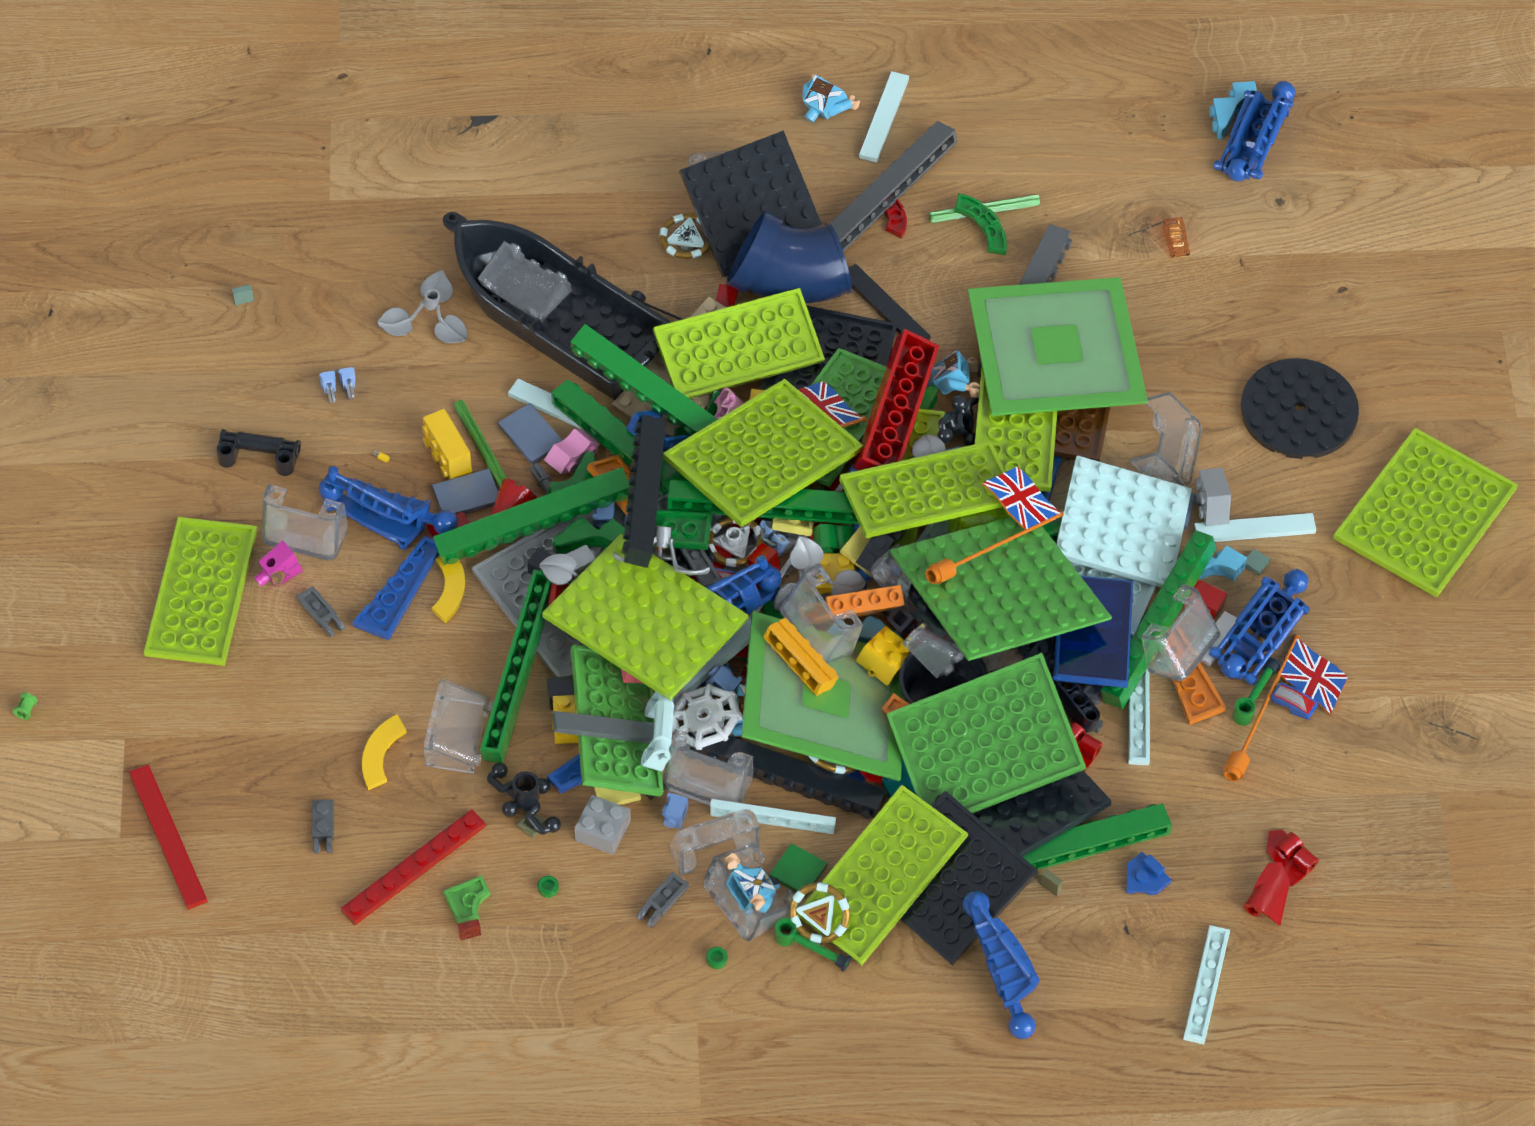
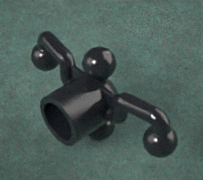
M963 396L953 398L951 403L956 411L945 412V415L938 422L939 431L937 437L943 443L950 442L954 436L965 435L963 438L965 446L975 444V434L972 433L974 426L972 406L978 403L979 397H972L967 401Z
M495 763L491 772L487 775V781L497 791L507 793L513 799V801H506L503 804V814L507 817H513L517 814L520 807L526 812V820L537 833L545 835L549 832H557L561 827L559 818L551 816L546 819L545 825L542 826L534 817L541 808L539 803L540 794H545L550 790V782L546 778L538 779L532 772L524 771L516 774L512 781L503 785L496 778H504L508 773V768L504 763Z

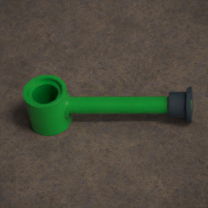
M1269 657L1264 666V672L1248 698L1242 697L1236 701L1232 714L1236 724L1245 726L1252 722L1256 708L1254 702L1270 676L1281 668V663L1277 659Z
M782 918L777 921L774 938L779 945L790 946L796 942L835 962L836 966L842 968L841 971L844 972L851 960L850 955L848 957L841 953L838 955L799 935L796 931V924L790 918ZM787 930V931H789L790 933H789V934H783V933H781V931Z

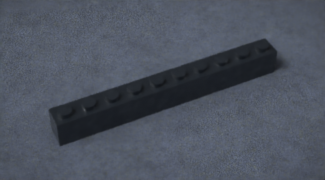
M643 414L640 422L637 421L634 428V433L637 434L634 436L633 446L636 447L633 448L631 459L634 460L631 463L630 472H633V474L631 473L629 479L631 487L629 488L627 499L630 500H628L626 512L629 514L625 518L624 526L627 527L625 528L623 539L626 541L623 543L621 553H624L625 563L648 568L654 548L666 420Z
M715 731L703 736V738L715 735L717 733ZM688 732L686 734L687 736L696 739V736H694L693 733ZM728 736V740L725 742L720 741L705 746L702 750H696L695 747L683 743V753L690 758L704 760L710 765H718L731 772L736 771L748 778L759 779L768 785L782 787L788 792H796L806 798L819 800L826 805H834L846 812L860 814L866 819H874L882 809L886 799L885 789L842 774L833 773L822 767L732 736Z

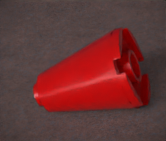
M506 478L501 483L491 515L534 500L537 496L524 485L519 487L514 485L516 481Z

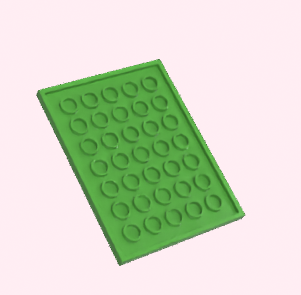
M1042 653L887 713L915 793L930 806L946 790L966 809L974 813L1087 769Z

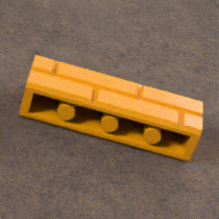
M786 618L771 624L763 638L815 696L832 689L839 677L835 669L824 661L822 655L814 650L809 641L797 631L795 625L791 624Z

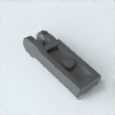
M314 586L296 596L299 604L330 638L334 636L333 629L327 624L330 621H333L339 631L345 629L336 612Z
M312 800L314 854L320 851L319 841H327V853H332V840H334V800Z
M672 872L646 900V904L638 912L637 918L642 920L647 916L650 909L654 910L655 913L647 922L649 927H653L660 917H663L689 888V883Z

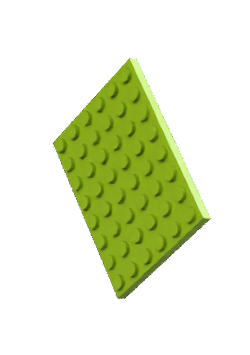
M783 379L663 453V459L734 522L743 527L859 454L863 445L786 379Z
M1414 428L1335 532L1333 539L1437 598L1517 490L1518 484Z
M620 534L542 612L544 619L671 701L748 620V614L687 575L673 571L674 567L654 554L648 568L616 560L613 557V552L624 558V553H621L626 540Z

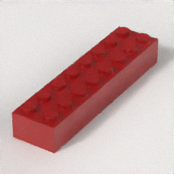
M906 329L896 338L861 442L863 448L857 454L853 466L854 469L863 470L903 460L940 345Z

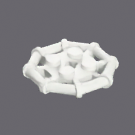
M712 683L688 693L683 692L681 694L682 697L673 710L672 739L675 742H682L693 746L696 750H702L703 747L720 741H727L738 721L742 720V713L739 711L736 700L737 694L734 691H726L715 687ZM713 695H716V696H719V697H721V698H720V699H717V698H716V700H715V699H712V696H713ZM688 704V709L686 711L684 709L682 712L685 705ZM729 704L731 710L725 711L723 706ZM703 713L708 715L705 718H701ZM725 719H728L729 721L722 730ZM684 720L685 725L679 727L678 721ZM715 731L717 733L715 735L703 738V736ZM688 732H691L694 736H696V739L687 736L686 734Z

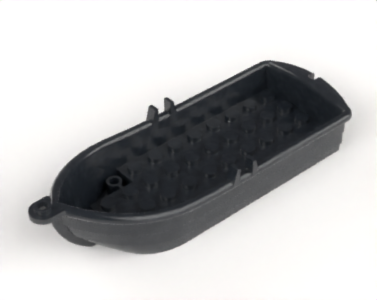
M449 212L443 216L444 227L454 233L455 253L460 270L484 313L494 322L611 399L616 400L624 391L619 386V382L614 379H608L602 370L598 367L597 369L593 368L588 364L587 359L582 356L578 357L571 351V341L584 324L643 366H646L660 351L653 328L671 323V321L598 275L593 263L588 267L584 266L582 256L575 260L543 237L516 225L492 220H467L456 212Z

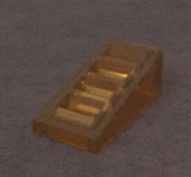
M1183 218L1165 219L1163 230L1171 258L1189 256L1190 250ZM1181 246H1183V248L1174 249V247H1181Z

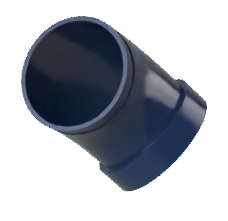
M767 211L762 212L750 230L726 281L728 286L742 293L749 291L763 298L800 288L805 304L823 302L852 293V283L844 252L835 229L829 221L822 225L794 228L782 224V219Z

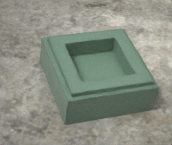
M251 284L232 289L235 306L254 301Z
M1253 549L1247 557L1245 568L1260 576L1270 563L1271 558Z

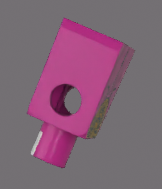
M281 541L259 561L263 571L257 574L254 579L260 587L268 581H271L275 587H278L303 570L293 551L284 541Z

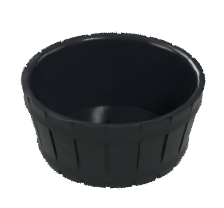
M948 640L931 641L915 648L903 661L899 674L900 688L905 701L912 704L987 675L988 671L981 657L968 661L955 642Z

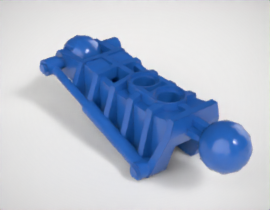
M1287 81L1278 82L1272 90L1273 101L1266 100L1262 92L1246 90L1244 92L1245 100L1230 132L1231 136L1220 161L1216 160L1213 167L1215 170L1223 171L1224 174L1228 175L1235 182L1245 179L1249 180L1250 178L1260 180L1263 177L1261 168L1271 145L1274 144L1284 119L1289 116L1290 108L1293 107L1296 91L1291 83ZM1228 152H1229L1230 155H1229L1228 159H1227L1226 162H1225V159H1226V157H1227V155H1228Z
M335 466L329 467L328 474L319 484V494L325 502L324 509L326 511L336 510L354 519L360 525L398 544L402 550L408 548V545L425 529L427 523L432 524L439 534L458 527V519L451 511L442 510L437 514L430 513V500H416L412 496L408 498L401 496L397 492L396 494L386 492V489H378L373 487L371 483L367 484L356 478L351 479L339 474L338 468ZM344 490L347 491V496L343 495Z
M760 555L756 558L757 563L728 578L725 577L706 588L749 615L752 613L751 611L771 600L774 602L778 591L781 589L782 577L778 569L772 567L764 555ZM755 584H757L761 588V590L758 591Z
M1291 569L1285 574L1283 579L1284 588L1282 590L1279 589V583L1272 578L1264 576L1261 580L1262 585L1236 618L1235 624L1217 648L1214 646L1209 650V655L1219 660L1217 664L1220 665L1221 672L1225 677L1230 679L1237 678L1239 680L1244 678V681L1251 686L1255 685L1258 681L1256 675L1274 651H1277L1302 615L1309 612L1310 607L1298 597L1295 600L1292 598L1294 594H1300L1308 587V576L1300 569ZM1248 628L1255 633L1253 636L1246 632ZM1257 636H1260L1263 639H1265V641L1261 643L1256 638ZM1228 642L1229 648L1224 654H1222L1221 650ZM1259 663L1252 673L1247 672L1252 664Z
M971 891L963 899V909L966 914L972 917L975 925L974 931L986 957V963L997 993L1003 1000L1004 1010L1009 1009L1012 1017L1008 1024L1009 1031L1017 1039H1027L1035 1032L1036 1023L1030 1014L1023 1011L1020 1001L1036 989L1039 977L1022 945L1010 929L999 918L993 919L990 916V901L987 895L981 891Z

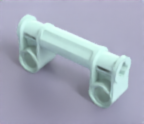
M656 691L652 698L649 699L645 708V717L655 719L653 739L643 752L641 766L663 771L671 756L669 747L672 742L674 703Z

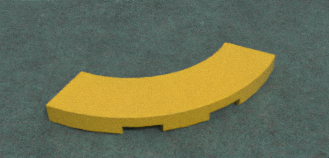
M439 556L435 559V564L443 573L445 586L440 599L431 609L446 624L458 611L465 595V574L460 560L454 564L443 565Z
M398 714L383 722L373 732L365 746L362 757V772L368 791L387 782L383 770L385 753L398 738L407 734L406 728Z

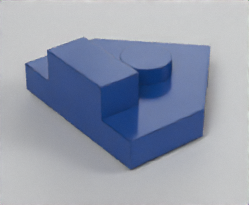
M1141 852L1127 863L1126 893L1135 894V892L1147 893V895H1157L1172 881L1165 873V868L1151 854L1147 856Z

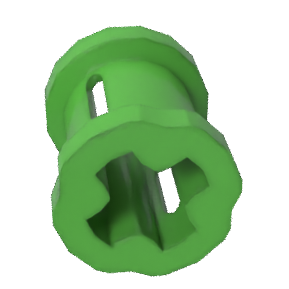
M21 693L20 701L12 711L13 714L20 719L29 720L31 717L30 712L33 706L37 704L38 699L29 693Z

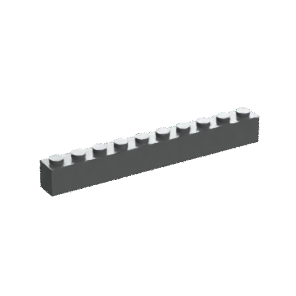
M937 121L909 149H906L886 171L882 172L862 194L858 195L839 216L833 219L831 224L835 229L843 252L887 208L889 209L896 202V199H899L957 143L955 129Z
M1049 224L1019 285L1050 283L1052 278H1056L1059 269L1058 265H1062L1066 255L1065 251H1069L1072 245V239H1070L1071 231ZM981 361L978 365L977 377L981 378Z

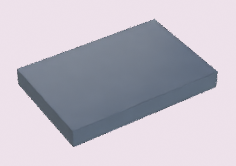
M530 403L498 422V427L531 465L544 459L554 444L563 441Z
M490 469L432 485L440 510H449L454 514L461 512L467 514L492 507L498 495Z

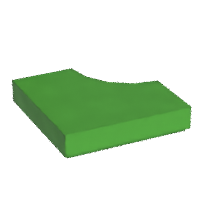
M482 875L443 891V895L459 928L479 921V906L484 899L491 896Z

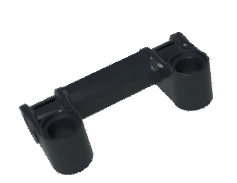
M222 429L217 446L218 462L222 467L233 466L236 463L239 449L276 454L277 473L282 476H288L294 471L300 454L301 440L289 441L284 440L282 437L244 433L241 431L234 433Z

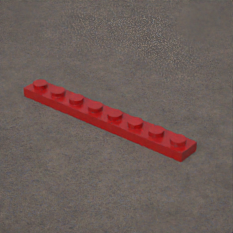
M471 809L342 906V913L354 925H357L485 828V822Z

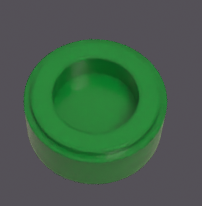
M544 876L538 881V892L541 896L551 898L558 893L559 883L555 877Z
M713 947L708 950L706 962L709 967L721 969L727 964L728 955L723 948Z

